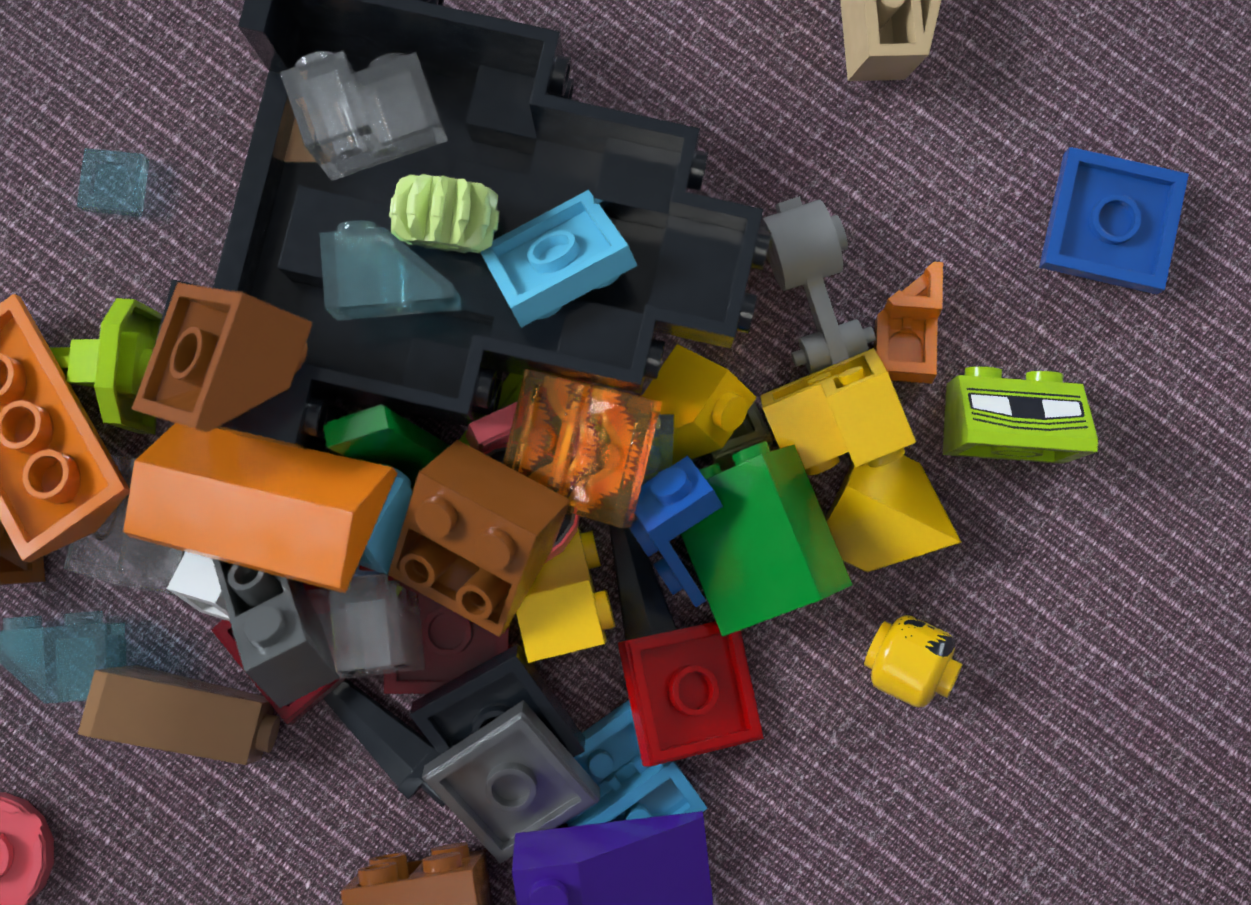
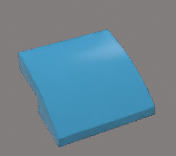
M629 700L582 732L585 737V752L575 756L574 759L600 787V801L566 822L568 827L699 811L704 812L708 809L676 761L651 767L642 765Z

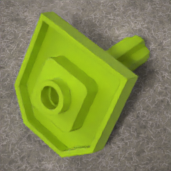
M116 298L101 322L99 339L71 340L70 347L49 348L67 377L66 381L68 383L95 389L103 423L135 433L155 435L157 417L132 410L153 352L163 314L135 299Z

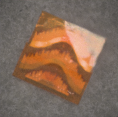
M525 368L503 464L570 499L571 501L566 512L619 528L631 527L662 401Z

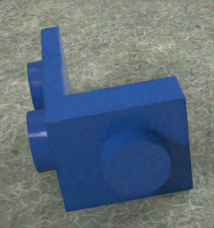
M686 456L671 467L659 472L654 478L624 498L638 518L630 523L628 527L648 557L657 551L662 555L663 558L653 565L672 595L684 589L694 606L698 607L706 602L669 541L723 507V505L689 456Z

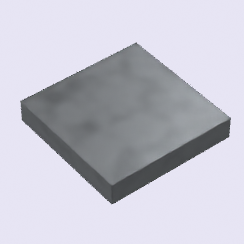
M524 700L426 764L422 774V779L500 864L513 856L515 833L555 829L600 801V787Z

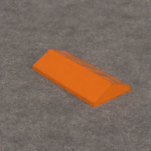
M12 294L0 303V520L21 560L30 563L96 532L129 494L130 488L72 386L66 381L67 377L22 298Z
M175 423L134 461L123 532L131 538L346 594L398 473L393 467L308 448L302 449L244 437L223 429L214 428L209 432H203Z

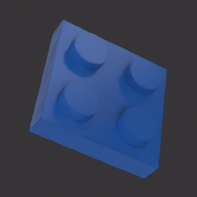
M1069 147L1063 154L1039 268L1156 295L1161 293L1166 287L1189 174Z

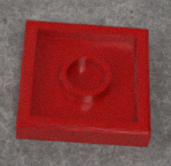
M714 621L618 642L643 766L651 767L764 739L741 630L722 637L717 622Z

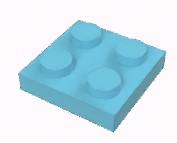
M589 190L493 240L491 247L480 252L521 328L535 320L545 319L554 315L563 305L593 289L603 288L612 284L621 274L638 266L628 244L601 206L594 204V196Z

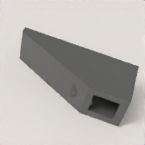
M212 559L244 672L280 708L339 678L323 627L302 582Z

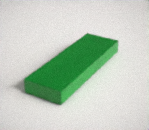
M383 405L327 422L328 424L324 425L327 448L345 457L391 466L411 480L412 485L410 488L415 486L418 473L450 446Z

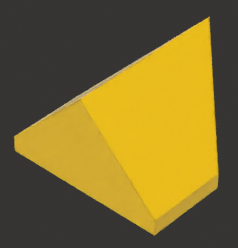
M904 455L880 467H869L868 462L855 467L852 462L825 517L842 560L866 573L961 543L921 463Z

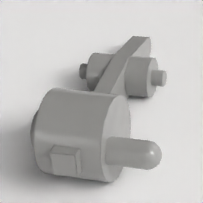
M799 196L776 204L777 213L761 218L759 229L771 232L767 257L780 288L786 291L801 285L804 287L817 332L800 337L798 339L800 350L791 352V356L796 367L805 364L808 372L812 374L868 351V343L876 341V337L871 326L863 329L857 319L838 325L823 278L843 271L842 251L848 249L846 233L839 216H830L825 204L820 199L802 205Z

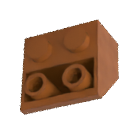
M456 440L418 473L388 575L500 637L506 631L549 557L571 500L469 445Z
M461 842L432 848L431 856L422 860L407 862L406 852L390 853L370 858L369 866L358 869V875L341 890L342 904L493 905L486 851L484 849L469 852L468 843Z

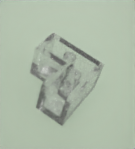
M327 51L315 52L298 60L295 68L280 72L304 145L331 181L448 141L425 71L416 52L406 56L399 52L382 55L374 59L369 64L368 69L356 73L344 51L335 54Z
M385 574L364 575L352 578L346 594L326 588L306 590L323 627L335 663L336 672L339 675V678L336 680L425 669L419 595L400 586V581H388V575Z

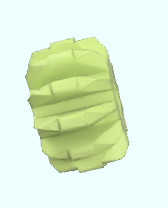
M407 175L399 179L395 195L391 198L389 217L392 218L391 234L397 240L406 242L408 245H417L443 251L480 253L492 246L494 231L498 229L500 213L497 210L498 194L491 188L485 187L482 183L468 182L465 179L448 178L443 175Z

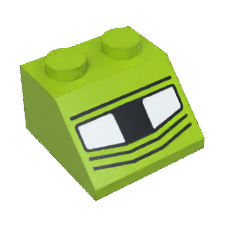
M967 367L965 368V375H958L946 384L943 455L1064 464L1098 452V437L1084 385L1063 383L1064 374L1059 372L1031 371L1026 373L1025 380L1002 378V369Z

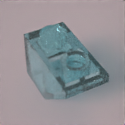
M103 611L64 614L65 626L42 627V616L3 618V630L0 631V664L44 703L86 701L96 669L127 666L125 622L104 623Z

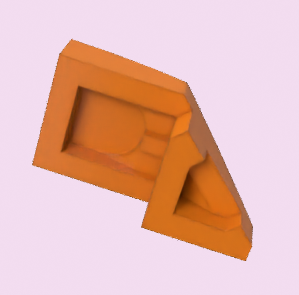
M934 261L930 264L924 273L903 291L898 290L888 298L884 309L877 314L874 329L876 341H874L873 348L892 381L932 384L937 375L938 317L943 307V262Z

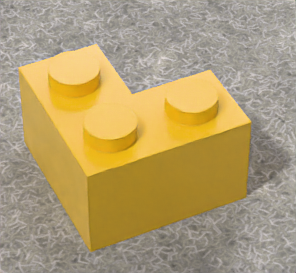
M874 348L760 395L762 409L779 448L795 445L807 475H815L831 469L840 462L838 456L849 452L855 467L867 462L869 467H880L899 459L905 454L904 447L916 443L889 374Z
M579 524L576 534L564 551L543 565L516 612L528 663L605 644L607 642L605 630L616 627L607 591L595 592L590 569L601 567L593 531L581 533Z

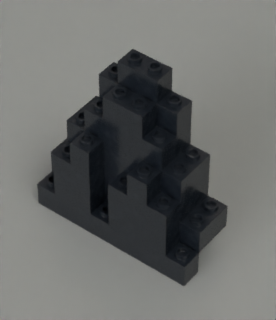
M444 0L244 1L238 27L269 72L213 288L247 294L313 322L307 338L308 348L305 361L295 373L290 388L216 428L244 437L323 452L326 443L324 425H327V422L341 418V408L336 407L335 402L366 409L383 405L405 418L418 420L420 415L468 426L470 423L485 417V415L497 411L503 380L497 378H502L503 371L548 381V376L562 380L572 378L641 394L645 377L655 380L658 378L665 341L656 339L657 332L730 349L736 331L749 333L757 295L745 293L750 268L763 271L771 232L759 229L764 209L688 192V189L701 190L709 152L697 150L700 128L572 100L574 79L569 78L571 57L563 55L560 31L444 6ZM298 104H325L324 162H284ZM407 175H443L448 178L482 183L485 187L491 188L498 194L497 210L500 213L498 229L494 231L493 240L589 190L594 196V204L601 206L628 244L638 266L621 274L612 284L603 288L593 289L563 305L554 315L545 319L535 320L521 328L481 253L443 251L417 245H408L406 242L397 240L391 234L392 218L389 217L391 198L395 195L399 179ZM172 279L158 335L177 283L196 284Z

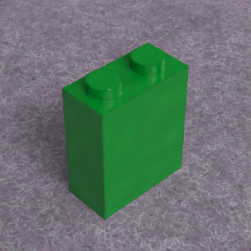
M767 441L761 442L733 454L732 458L735 466L722 472L719 463L699 470L716 493L723 507L681 533V536L722 637L820 601L853 585L795 445L770 451Z

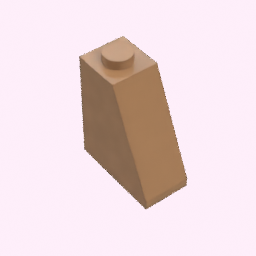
M139 665L96 669L94 671L78 735L248 765L261 760L263 752L270 753L273 749L280 727V716L273 715L274 708L264 696Z

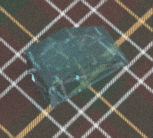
M355 220L340 223L337 226L338 231L320 233L325 309L337 321L461 310V297L454 285L386 228H376V224L371 221Z

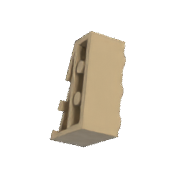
M840 0L848 81L905 80L929 55L941 0Z

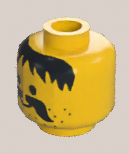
M909 615L901 616L893 624L887 621L881 624L864 662V666L872 669L871 681L874 687L917 708L927 706L936 693L948 698L963 664L952 659L955 651V640L952 635Z

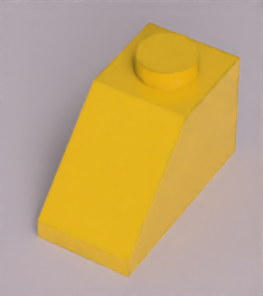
M677 344L660 368L657 380L653 379L630 412L635 416L633 419L638 421L634 423L639 427L637 432L643 433L639 438L644 442L639 444L644 448L645 452L642 453L644 457L639 462L642 466L638 470L649 475L671 467L686 456L694 459L722 449L735 429L743 423L747 411L757 397L728 369ZM611 440L608 446L614 450L613 441Z

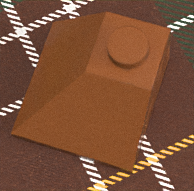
M177 283L132 410L203 432H209L290 388L295 373L305 361L308 348L307 338L313 322L244 293Z

